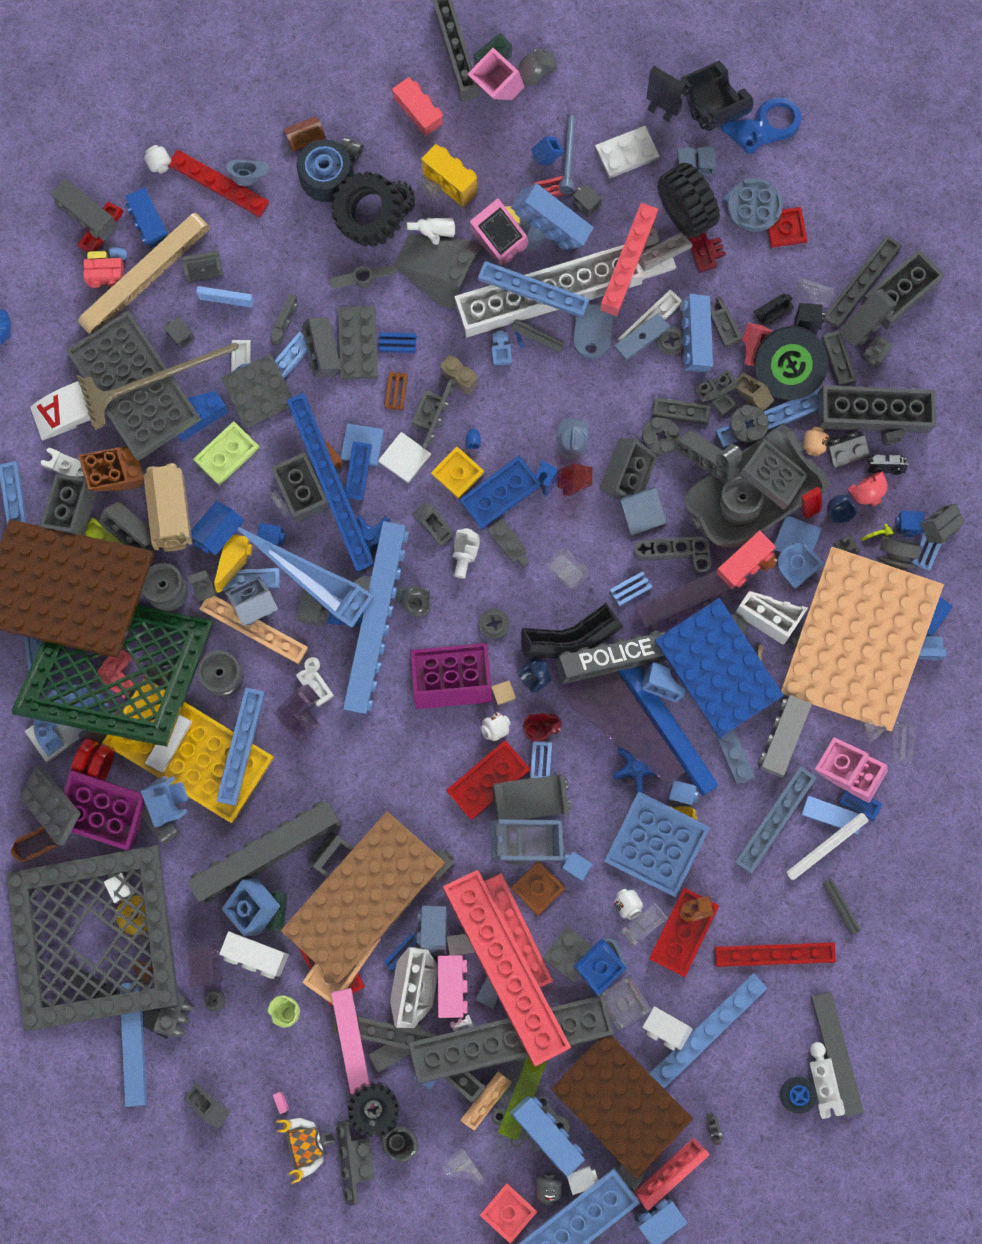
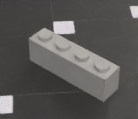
M791 695L787 700L783 699L780 710H782L781 716L776 717L772 726L776 729L773 735L769 734L765 744L768 746L766 753L762 752L758 762L761 764V770L781 778L784 776L811 708V703Z

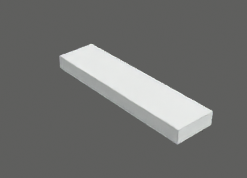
M669 290L621 335L618 341L620 342L657 313L666 320L680 307L682 300L673 291Z

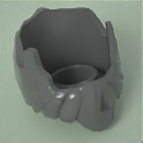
M396 1125L393 1128H389L388 1133H381L380 1142L382 1150L390 1159L405 1162L417 1153L418 1141L412 1130Z

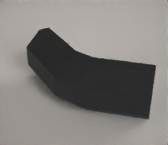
M604 603L573 627L563 630L522 628L521 650L525 657L558 659L559 655L564 652L570 651L575 653L581 648H595L622 629L623 625L608 604Z

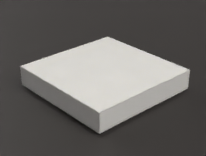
M401 432L378 462L409 484L431 456V453Z

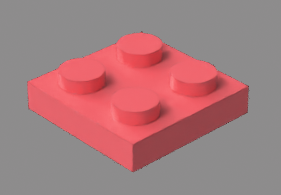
M506 1183L481 1212L480 1216L511 1244L537 1213V1210Z

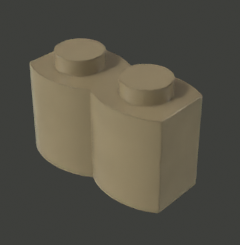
M449 355L441 363V373L448 381L450 377L453 378L452 383H456L458 389L463 393L471 394L478 386V378L475 372L468 367H464L456 357Z

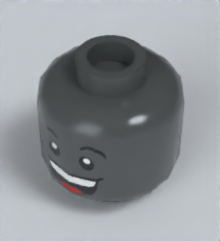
M544 1172L543 1176L537 1178L536 1197L542 1204L554 1205L561 1199L563 1184L561 1178L557 1177L554 1172Z

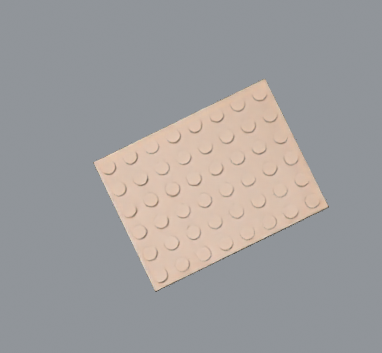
M831 546L781 692L784 695H791L813 705L892 731L944 584Z

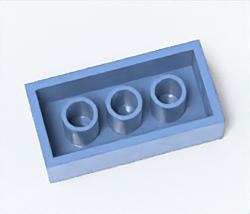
M537 183L522 189L511 206V209L515 211L518 217L526 219L530 222L531 227L539 229L547 239L555 241L558 247L564 251H570L583 246L594 228Z

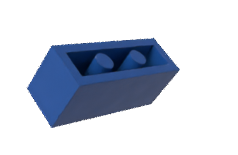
M144 187L126 195L128 203L125 205L129 214L133 213L135 216L132 220L136 228H141L143 232L139 235L144 245L148 243L151 249L161 243L168 236V233Z

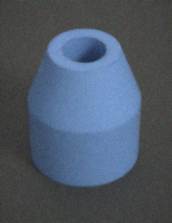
M120 247L109 248L110 258H121L122 261L127 259L126 249Z

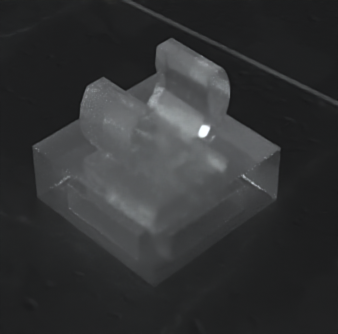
M869 720L863 726V729L868 733L865 740L871 744L887 728L882 723L876 727Z

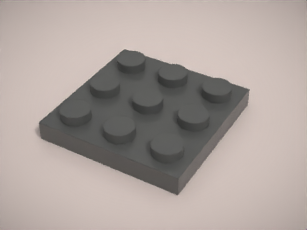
M272 354L221 378L246 429L288 409L287 400L293 398Z
M766 439L759 444L740 472L747 481L752 483L783 510L789 506L808 476L804 470Z

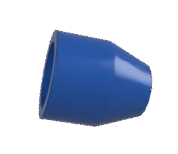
M470 429L466 436V447L468 449H479L481 446L479 431L477 429Z

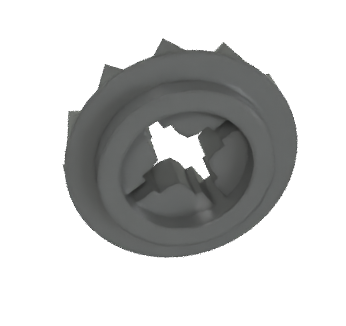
M670 326V329L656 340L660 351L666 353L667 356L682 352L684 349L682 345L683 331L677 327ZM669 335L672 340H677L674 342V347L670 343H666Z
M491 608L480 616L479 628L483 635L490 639L500 638L508 631L509 618L504 611ZM492 616L496 622H500V624H497V631H495L493 626H488L491 623Z
M712 1112L707 1113L706 1122L712 1143L716 1146L721 1145L723 1136L718 1118Z

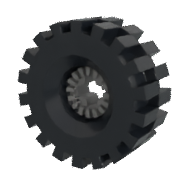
M369 1081L370 1084L366 1085L363 1083L361 1084L362 1087L354 1089V1094H351L349 1097L350 1101L347 1104L349 1120L356 1131L359 1130L362 1135L366 1133L368 1137H373V1134H376L378 1137L381 1136L382 1132L388 1133L389 1128L395 1126V1120H398L399 1106L394 1092L390 1090V1087L384 1086L381 1082L375 1084L374 1081ZM373 1103L375 1106H379L376 1108L375 1113L367 1110Z

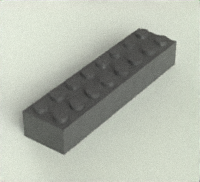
M323 800L315 803L310 811H301L295 815L296 819L291 822L286 820L279 824V829L263 833L260 836V840L256 842L252 840L246 843L241 851H232L226 855L227 859L219 862V860L215 861L203 873L198 871L191 875L192 879L187 882L198 902L202 904L211 902L238 886L242 880L254 877L340 827L342 824L328 801L323 802Z

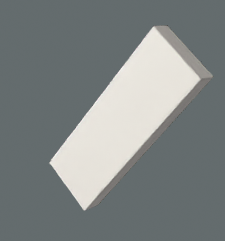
M179 715L168 746L155 745L145 764L163 773L192 721Z

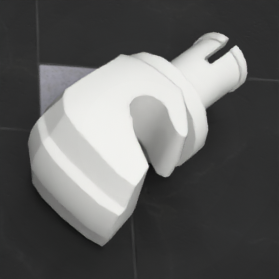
M468 528L457 530L454 543L455 552L453 557L457 560L454 577L461 579L466 578L468 563L475 561L480 544L479 535Z

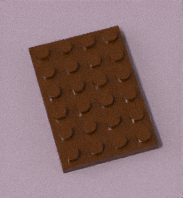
M612 1035L598 1039L551 1088L554 1094L636 1179L647 1170L694 1120Z

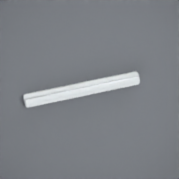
M863 813L856 816L786 872L789 878L795 880L866 824L868 818Z

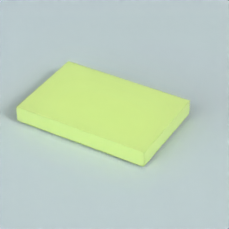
M233 421L193 460L220 486L260 447Z

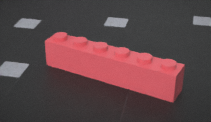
M644 203L640 204L601 302V311L618 317L657 218V208Z

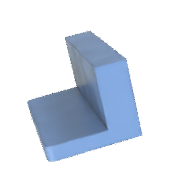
M926 636L918 659L943 660L946 657V649H943V638Z

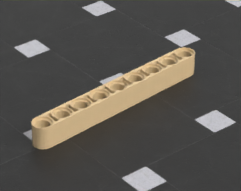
M197 213L191 214L79 317L78 324L89 334H92L111 321L110 318L113 319L124 309L123 306L126 307L133 301L137 294L145 290L151 284V281L153 282L164 272V269L166 270L177 260V257L182 256L191 247L190 245H194L204 235L203 233H207L210 226Z

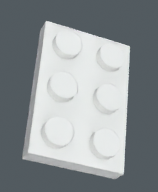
M646 126L595 145V149L609 179L656 161L660 157Z

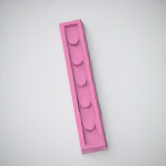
M348 988L333 991L331 995L350 1094H354L355 1088L362 1087L361 1084L365 1083L367 1085L370 1082L352 989ZM374 1103L370 1105L369 1109L374 1108Z

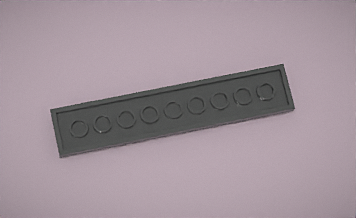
M603 995L551 1008L570 1046L614 1035ZM509 1018L408 1043L418 1085L529 1057Z

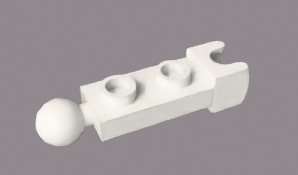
M52 448L47 449V452L53 458L50 461L42 460V467L62 475L84 478L79 460L64 455Z
M815 1042L810 1047V1053L816 1058V1061L810 1062L818 1096L821 1118L831 1117V1108L834 1109L836 1116L844 1115L845 1109L840 1098L831 1058L824 1059L826 1053L825 1046L820 1042Z

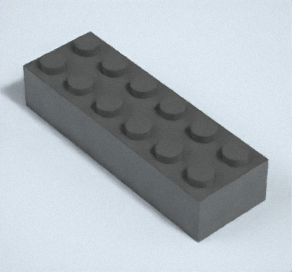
M823 385L818 391V427L822 429L890 432L903 428L905 432L930 433L936 427L935 390Z

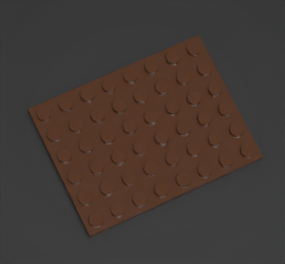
M9 519L0 542V631L119 658L155 555L154 551L79 534L74 535L42 528L38 525Z

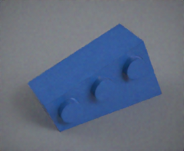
M216 391L187 398L201 420L177 435L181 442L228 413L225 404Z

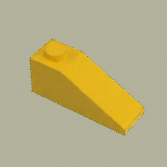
M232 535L223 546L214 582L216 592L218 593L225 588L247 563L248 555H252L253 545L250 544V540L245 536Z

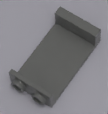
M554 775L493 783L492 791L496 820H522L559 814L568 815V810H571L570 798L566 796V790L569 789L567 778L564 779V775Z

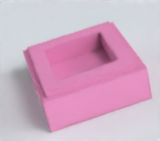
M281 1091L274 1094L273 1097L279 1114L289 1111L284 1093Z

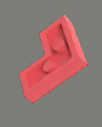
M121 650L119 658L108 656L97 671L104 684L108 685L126 677L122 672L132 660V657L123 650ZM131 680L121 683L124 689L134 686ZM118 685L110 688L116 693L121 691Z

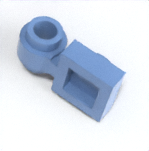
M503 330L493 333V344H497V346H492L494 366L512 364L510 344L505 345V343H508V334Z

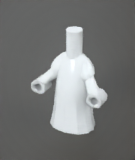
M427 218V220L421 219L417 223L406 222L405 225L406 230H419L423 235L428 236L435 245L439 244V236L453 238L455 235V224L452 218Z

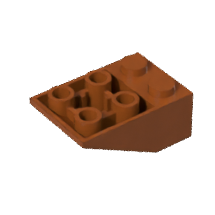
M128 446L78 455L88 491H125L142 487L144 476L140 462L136 460Z

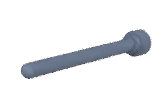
M574 115L568 117L564 178L559 183V191L563 194H571L574 191V182L571 179L575 128Z

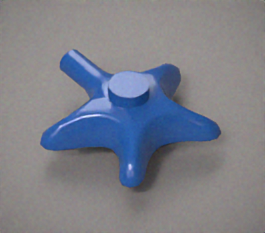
M362 516L357 517V522L371 555L373 550L378 548L383 521H391L387 516L375 526H369Z
M649 745L637 754L629 752L622 747L618 748V752L624 757L626 763L613 774V779L618 780L624 777H632L635 780L636 794L638 791L644 794L643 779L645 776L654 775L660 777L664 775L661 769L653 766L648 761V757L654 747Z

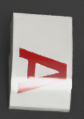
M79 381L52 392L30 406L42 441L78 428L77 425L90 421L91 418L85 406L86 402L83 399L84 395L81 392L82 388L79 385Z

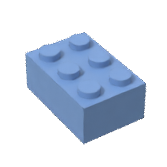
M668 1196L659 1200L650 1210L643 1209L636 1215L638 1219L635 1220L650 1244H661L687 1224V1221Z

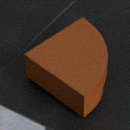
M138 961L144 967L147 964V962ZM134 964L136 974L139 976L142 969ZM151 964L148 970L153 973V966ZM145 972L140 980L150 984L151 976Z

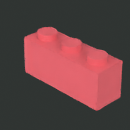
M408 77L392 89L393 98L425 136L443 124L441 110L432 105V100L427 94L424 95L422 93L421 87L416 81L413 82Z
M758 531L718 568L716 574L731 589L735 586L739 588L747 581L745 578L750 573L754 575L761 568L759 564L764 560L768 562L775 555L773 552L776 546L761 531Z

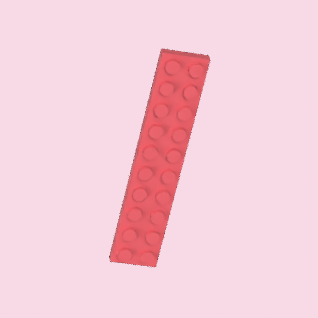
M476 870L443 886L442 889L533 1066L536 1067L569 1050L571 1046L479 871Z

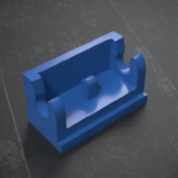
M542 460L540 468L536 473V479L543 483L545 486L543 495L548 497L558 480L559 469Z

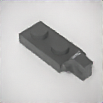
M501 519L488 529L490 535L509 560H512L513 563L518 561L522 568L529 564V560L525 556L527 553L525 547L504 519Z

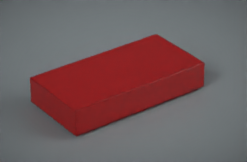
M819 487L802 496V515L805 519H809L822 511V491Z

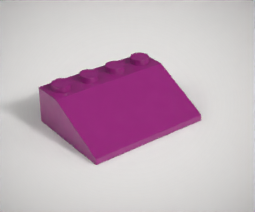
M487 643L411 650L415 709L493 702Z
M70 770L64 793L81 813L71 832L127 851L133 848L137 841L144 806L142 793Z

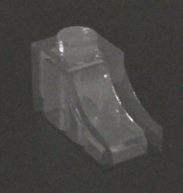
M654 903L624 927L621 933L634 946L668 918L658 905Z
M461 1147L443 1160L444 1166L442 1169L448 1178L450 1176L453 1179L466 1177L474 1181L479 1187L486 1183L485 1178L464 1147Z

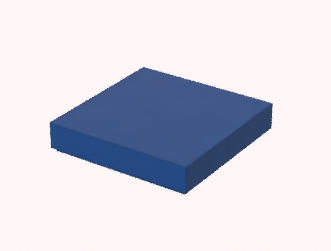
M602 938L573 966L597 996L626 969L625 965Z

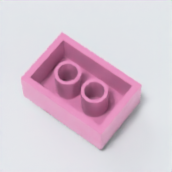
M462 955L438 956V1018H464V1013H468V1001H464V993H468V981L464 980V973H467V960H464Z

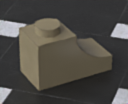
M742 373L736 379L739 386L733 390L742 396L748 405L758 407L763 411L774 401L767 385L745 373Z

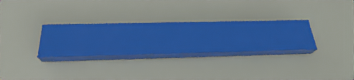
M639 666L618 671L694 785L697 786L696 788L700 794L704 796L719 786L660 697L641 690L644 674Z

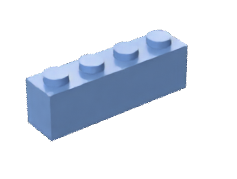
M689 294L682 300L680 305L683 317L681 321V327L683 328L682 345L684 346L683 363L685 371L707 372L713 367L710 296Z
M526 1096L510 1114L560 1172L568 1177L585 1160L582 1157L584 1152L576 1143L572 1145L569 1142L570 1136L563 1128L559 1130L555 1126L557 1121L549 1112L545 1114L542 1111L543 1105L536 1097L532 1099Z

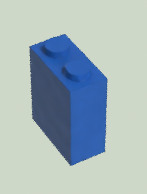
M216 500L191 530L192 544L206 554L210 552L216 556L245 520L232 508Z

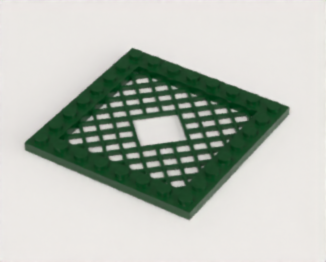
M137 605L131 621L133 625L128 630L133 637L126 639L123 646L140 670L108 685L104 684L90 660L102 654L94 653L86 656L83 652L85 650L81 649L68 653L65 649L66 646L42 641L13 705L12 715L167 747L213 627V621ZM142 626L145 631L137 635L133 629ZM161 630L164 635L155 639L152 633ZM180 634L183 639L173 642L171 637ZM149 635L151 641L143 644L140 638ZM167 639L170 645L162 648L158 642ZM136 640L139 646L130 649L127 644ZM184 643L182 650L180 652L177 646ZM155 644L158 650L149 653L146 648ZM174 648L177 654L168 657L165 651ZM143 650L146 655L137 659L133 653ZM80 653L83 659L74 662L71 656ZM162 654L164 660L156 663L152 657ZM67 658L71 664L61 668L58 662ZM178 658L177 663L174 666L171 661ZM149 659L152 665L143 668L140 662ZM86 662L89 668L80 672L77 666ZM168 663L171 669L162 672L159 666ZM74 668L77 674L67 677L64 672ZM156 669L159 674L150 678L146 672ZM93 672L96 678L86 681L83 675ZM61 673L64 679L54 683L51 677ZM172 673L170 681H168L165 676ZM143 674L146 680L137 684L134 678ZM80 677L83 683L73 687L70 681ZM162 678L165 684L156 688L153 681ZM48 680H49V682L51 683V685L46 687V685H47V683H48ZM131 680L134 686L124 689L121 683ZM99 681L102 687L93 691L89 685ZM67 683L70 689L61 693L58 687ZM150 684L153 690L143 693L140 687ZM118 685L121 691L112 695L108 689ZM86 687L89 693L80 697L77 691ZM54 689L57 695L47 698L45 692ZM137 689L140 695L131 699L128 693ZM166 689L165 694L162 697L159 691ZM105 691L108 697L99 701L96 695ZM73 693L77 699L67 703L64 696ZM156 693L159 699L150 703L147 697ZM124 695L128 701L118 705L115 699ZM93 697L96 703L86 707L83 700ZM57 699H61V701H62L63 703H58V702H53V701H55V700H57ZM143 699L147 705L138 709L134 703ZM112 701L115 707L105 710L102 705ZM80 703L82 707H77L73 705ZM160 704L158 712H156L153 707ZM131 705L134 711L125 715L122 708ZM99 707L101 711H96L92 709ZM150 709L153 715L144 719L141 712ZM117 710L120 713V715L111 714ZM134 715H138V717L140 718V720H139V719H135V718H130V717H132V716H134Z

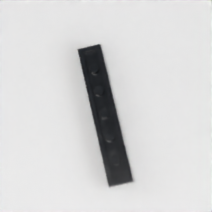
M70 968L65 978L69 980L75 971ZM80 970L87 977L89 976L88 973L84 972L83 970ZM77 975L72 983L80 988L85 979ZM94 976L91 978L97 985L100 984L101 980ZM88 982L83 992L90 997L96 988ZM104 983L101 988L110 993L113 986ZM117 989L113 995L120 994V990ZM99 991L94 999L107 996ZM158 1010L143 1011V1027L154 1032L153 1029L159 1015ZM156 1033L165 1039L168 1038L167 1035Z

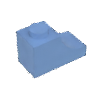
M653 662L645 670L641 690L675 703L685 694V688L678 685L672 678L670 668Z

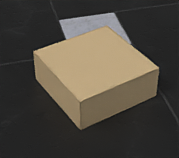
M510 680L491 687L497 705L516 699Z

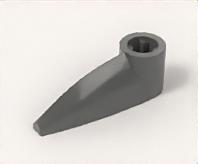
M144 804L142 818L165 846L179 835L180 832L171 821L164 823L162 826L154 827L147 806Z

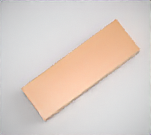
M498 1071L461 1118V1121L475 1131L512 1082Z

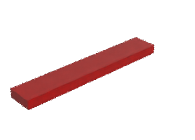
M835 942L715 947L716 967L836 963Z

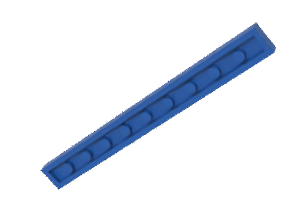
M302 393L288 399L287 403L357 572L370 568L374 566L373 558L306 395Z

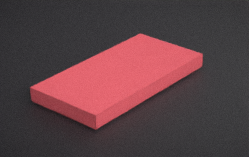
M692 1138L634 1191L635 1196L647 1211L650 1210L710 1154L695 1138Z

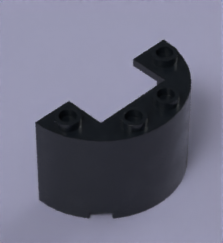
M720 60L681 77V82L685 83L684 96H686L691 108V116L693 120L699 122L702 130L712 131L749 114L753 110V97L745 88L739 90L738 93L729 84L728 69Z

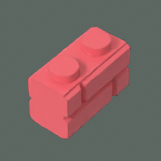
M121 258L84 259V281L87 286L99 288L101 285H108L112 287L124 276V263Z

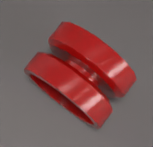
M87 738L78 748L71 770L105 781L114 760L115 749L105 744L99 747L97 741Z

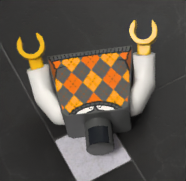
M302 1118L276 1121V1123L283 1124V1128L276 1131L286 1133L294 1170L287 1174V1176L294 1174L296 1177L295 1181L291 1182V1184L297 1183L301 1178L314 1173L323 1163V1156L327 1155L325 1146L336 1144L333 1131L322 1134L320 1126L316 1127L314 1122Z

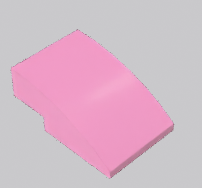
M834 737L816 766L815 771L840 788L849 791L852 795L870 803L886 776L888 767L886 764L869 757V753Z

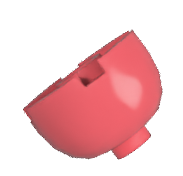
M881 471L864 478L863 481L858 483V486L853 484L848 488V491L857 503L875 506L882 502L881 498L887 492L888 483Z

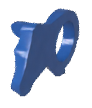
M782 97L772 98L765 101L759 107L754 120H734L720 128L722 132L726 133L742 147L746 153H753L764 144L793 136L798 131L801 123V111L789 99ZM779 106L787 108L791 111L794 122L785 129L772 127L766 119V113L771 108Z

